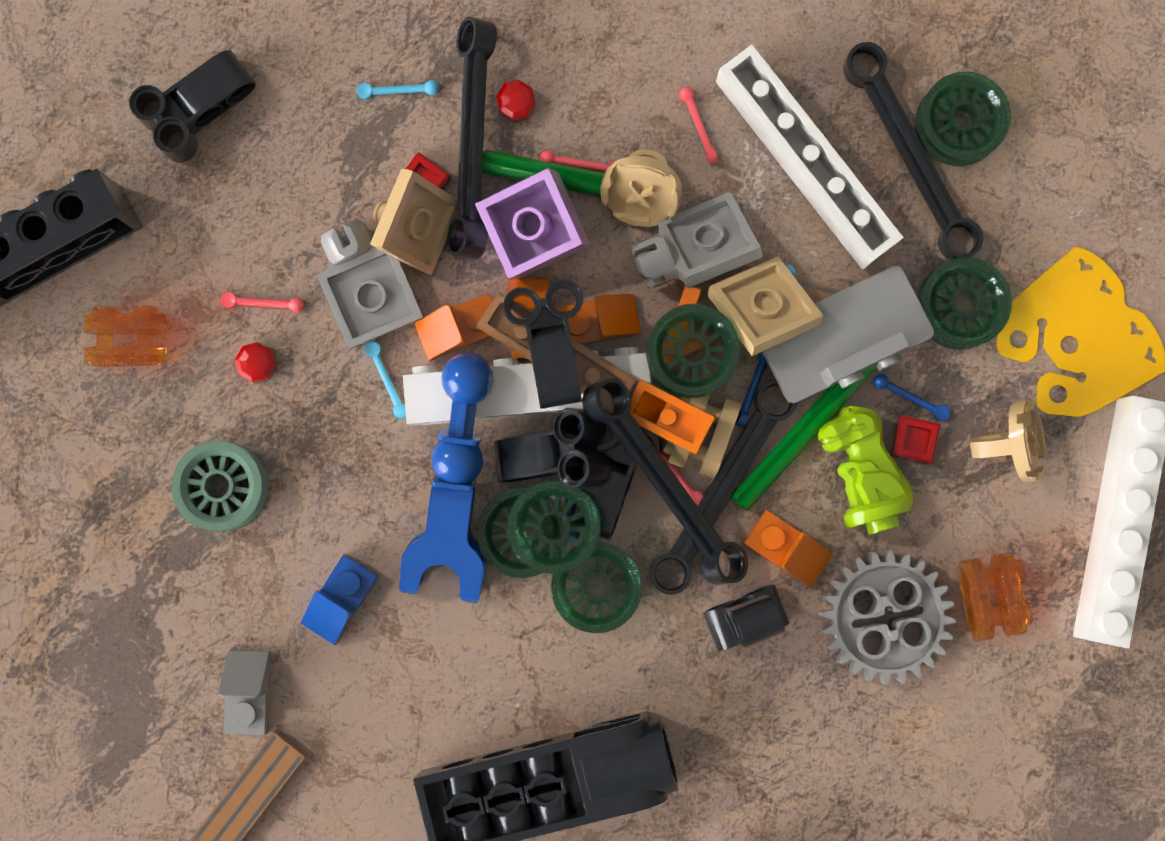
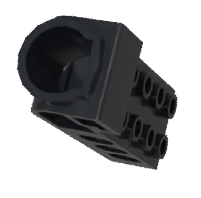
M97 168L93 171L90 169L83 170L73 175L69 179L70 183L57 191H44L38 194L33 199V204L20 211L11 210L0 216V307L143 228L119 184Z
M648 711L596 723L588 729L424 769L413 778L428 841H521L649 809L665 802L670 792L679 790L677 773L664 724L661 719L651 721Z

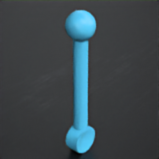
M432 79L425 84L371 87L368 83H361L357 87V94L362 100H369L373 95L426 92L433 96L439 92L440 85L436 80Z
M375 341L368 342L365 346V353L373 358L394 404L393 414L398 419L406 418L405 404L401 402L380 356L382 352L381 346Z

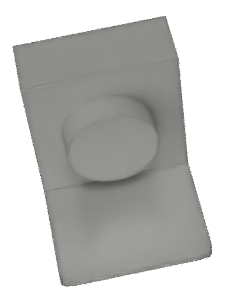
M228 651L218 691V696H225L223 734L265 735L268 733L271 651Z

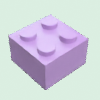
M547 168L475 204L509 279H522L591 246L559 173Z

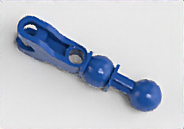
M460 353L450 358L444 365L441 374L442 387L446 395L452 399L449 430L442 429L437 439L439 442L435 445L431 455L432 468L436 475L432 480L426 530L416 535L402 554L399 589L402 593L416 594L423 582L425 570L434 565H445L452 568L459 577V596L461 600L477 603L482 592L487 555L482 545L471 533L477 481L475 479L481 473L483 467V453L479 447L482 435L473 433L477 403L483 401L491 393L494 376L489 363L481 356L473 353Z

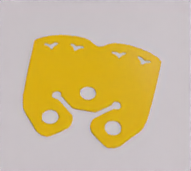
M1074 247L1010 303L1004 311L996 341L997 350L1001 356L1020 362L1030 361L1036 356L1038 349L1039 327L1037 326V321L1040 318H1044L1047 321V326H1045L1043 348L1057 368L1074 373L1083 372L1086 375L1084 382H1078L1076 378L1052 372L1040 377L1037 384V407L1047 414L1081 417L1093 413L1165 372V349L1151 321L1144 313L1126 306L1124 287L1116 273L1097 255L1080 247ZM1079 259H1082L1085 265L1092 266L1093 270L1086 269L1081 271ZM1102 280L1106 281V287L1112 291V294L1100 291ZM1131 322H1134L1136 324L1137 330H1141L1143 332L1142 335L1131 334ZM1020 330L1026 334L1027 343L1024 347L1016 348L1011 345L1010 335L1014 331ZM1072 336L1077 339L1078 348L1074 353H1066L1062 350L1061 341L1064 337ZM1149 347L1152 348V357L1156 360L1155 363L1145 359ZM1060 385L1066 389L1067 397L1064 402L1056 403L1051 400L1049 392L1052 387Z

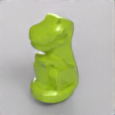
M852 405L844 407L836 418L828 421L819 429L818 441L822 442L823 445L821 447L828 453L845 450L849 455V460L841 463L837 469L838 475L845 480V491L850 504V508L846 510L843 517L845 526L853 528L865 524L868 535L898 527L900 522L897 515L912 511L914 497L910 484L886 450L882 440L881 418L875 411Z

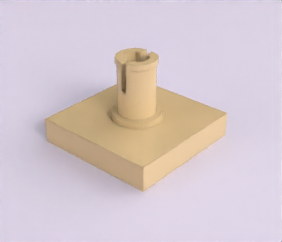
M401 168L388 202L380 201L374 208L373 219L378 223L370 245L411 268L432 276L446 242L450 223L456 217L457 199L414 171Z
M779 256L709 287L708 297L751 356L821 325L824 316Z

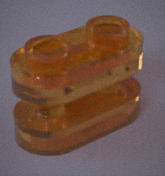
M135 306L133 307V313H118V309L115 307H93L92 314L84 315V333L96 335V346L84 348V365L93 367L166 365V347L154 346V334L166 333V315L158 314V307ZM113 335H137V345L113 346Z
M1011 553L992 555L990 561L991 568L984 569L978 558L959 562V579L970 634L975 642L993 639L995 636V626L998 625L1002 626L1007 636L1025 634L1027 632V625L1032 624L1031 607L1029 602L1023 599L1021 584L1025 583L1024 567L1019 559L1015 560ZM988 585L994 586L998 609L992 610Z

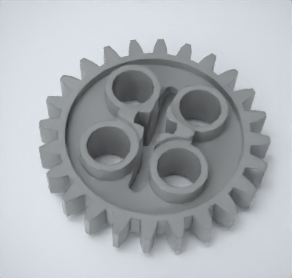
M888 550L885 551L883 561H880L876 552H869L868 564H865L859 557L853 558L855 567L853 572L841 566L839 570L844 580L842 582L829 580V584L836 590L835 594L822 595V599L831 604V609L820 611L819 615L830 619L831 624L821 628V632L834 635V638L826 645L827 648L830 650L840 648L842 650L836 658V661L840 664L850 659L852 660L849 672L853 675H856L864 667V680L868 682L874 679L877 672L879 673L881 683L884 685L889 684L891 674H894L897 681L902 684L906 683V671H910L917 678L922 677L920 664L923 663L928 667L934 668L936 666L930 655L933 652L940 655L946 654V651L939 645L940 639H953L951 634L943 630L944 625L956 623V619L944 616V610L954 606V602L941 600L940 598L948 590L947 585H933L938 576L937 571H930L925 575L922 574L925 568L923 560H918L910 567V554L902 553L897 562H895L893 551ZM905 581L911 588V596L907 602L899 604L895 601L893 591L898 583ZM866 590L872 598L871 606L867 611L858 613L853 606L854 596L857 592ZM918 606L922 608L920 614L890 619L889 627L881 622H873L857 628L852 627L854 620L883 616L885 614V607L893 612H902ZM916 622L920 628L919 639L912 644H907L903 638V629L908 623ZM877 631L881 638L880 646L876 651L867 653L862 646L863 637L867 632Z

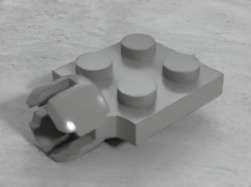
M731 192L681 211L669 220L667 217L657 221L660 223L657 225L659 233L637 242L632 247L633 255L638 254L635 258V264L642 278L651 277L643 280L648 288H656L674 279L682 280L686 288H690L763 257L761 246Z
M360 219L342 223L350 241L348 246H346L340 231L336 230L335 226L321 235V244L329 263L326 270L316 274L347 347L350 350L424 318L400 261L370 245L371 235L367 226Z

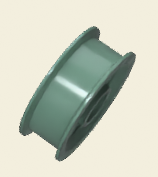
M210 441L195 446L181 458L172 478V495L181 515L194 526L208 531H230L247 525L260 513L268 495V477L259 458L249 449L230 442ZM220 456H221V458H220V464H219V467H218V464H217V461H216L215 457H220ZM232 458L235 460V462L229 468L230 459ZM207 462L210 471L206 470L202 464ZM243 467L246 473L236 476ZM196 472L203 476L202 480L194 479ZM224 475L229 482V489L223 497L219 498L214 494L212 484L216 477ZM249 481V488L240 487L241 482ZM193 485H199L201 490L193 492ZM239 492L248 494L245 501L238 496ZM205 497L204 500L198 505L196 499ZM231 501H233L240 508L234 511ZM212 504L211 514L205 512ZM223 506L226 516L220 517Z

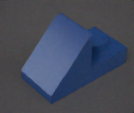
M344 554L323 587L315 591L300 624L333 645H336L379 575Z

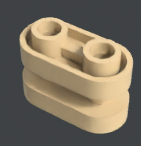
M695 386L693 393L684 392L682 400L716 417L714 421L715 427L708 446L702 445L698 454H694L667 440L663 452L670 455L668 463L684 468L688 457L702 462L698 474L714 479L737 420L741 403L726 397L722 408L707 404L711 392Z

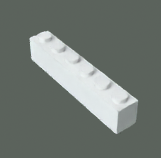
M752 44L719 69L716 79L717 85L862 270L904 238Z
M638 347L614 349L615 356L602 357L638 380L630 393L631 397L640 379L651 383L648 353H639ZM517 358L493 360L494 367H491L494 376L491 393L483 401L477 403L475 421L554 414L565 408L583 409L582 402L540 409L532 363L518 365ZM434 365L413 367V374L403 375L407 425L412 427L449 423L452 399L446 395L442 387V372H437V366Z
M1134 395L1120 398L1116 401L1073 637L1128 649L1130 647L1165 457V402Z

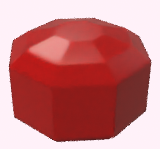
M520 80L504 83L496 95L500 115L513 123L529 119L536 107L532 87Z
M258 342L242 346L235 358L238 374L255 384L271 379L278 366L274 351Z

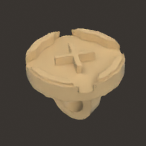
M640 149L631 153L629 157L618 159L607 168L600 187L601 201L605 207L608 205L613 210L612 215L618 220L633 226L651 227L659 225L660 223L657 222L659 220L666 219L667 217L669 220L675 216L681 204L682 183L676 172L667 165L663 155L653 150Z
M1031 400L1012 402L1008 419L1009 432L988 434L969 440L972 457L989 458L1012 455L1015 469L1022 482L1040 481L1045 474L1046 468L1044 466L1038 467V458H1044L1046 445L1040 415L1037 414L1036 410L1030 411L1031 408H1034L1035 404Z

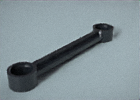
M468 16L462 21L456 39L457 52L461 57H464L457 210L456 217L451 221L448 229L447 247L452 256L478 259L484 253L488 239L487 229L482 219H480V214L475 204L481 201V162H483L487 60L492 56L496 46L497 29L491 21Z
M872 42L859 43L851 49L843 65L844 75L849 83L856 87L864 88L933 214L941 229L938 236V247L941 254L954 262L965 261L981 249L983 232L975 221L962 218L884 75L887 68V56L884 50ZM860 53L870 54L878 62L879 71L873 77L858 75L852 67L854 55ZM963 227L971 233L973 248L969 253L960 254L951 249L947 237L952 228Z
M609 378L587 387L582 397L585 414L594 423H608L703 553L701 569L705 578L714 585L740 582L748 571V557L745 550L735 542L724 543L630 414L631 396L625 384L617 379ZM602 388L607 390L613 399L614 409L611 415L601 406L600 391ZM722 551L726 553L730 561V571L727 577L722 573L719 565V557Z
M777 380L765 383L756 392L754 398L756 411L698 504L699 509L712 527L715 525L776 423L788 418L796 409L797 403H789L788 410L781 415H773L763 409L761 395L769 387L779 386ZM685 529L682 530L669 553L658 556L650 567L649 574L652 584L664 594L674 595L682 592L687 588L691 580L690 564L698 553L699 548ZM667 559H674L680 562L685 572L683 583L674 589L662 587L655 576L656 567Z

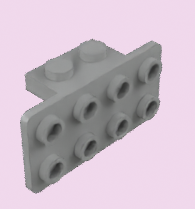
M893 266L814 303L824 315L821 325L763 351V354L786 400L789 403L795 404L837 383L840 384L842 389L864 379L862 371L875 365L881 371L900 362V353L932 338L934 330L903 269L899 266Z

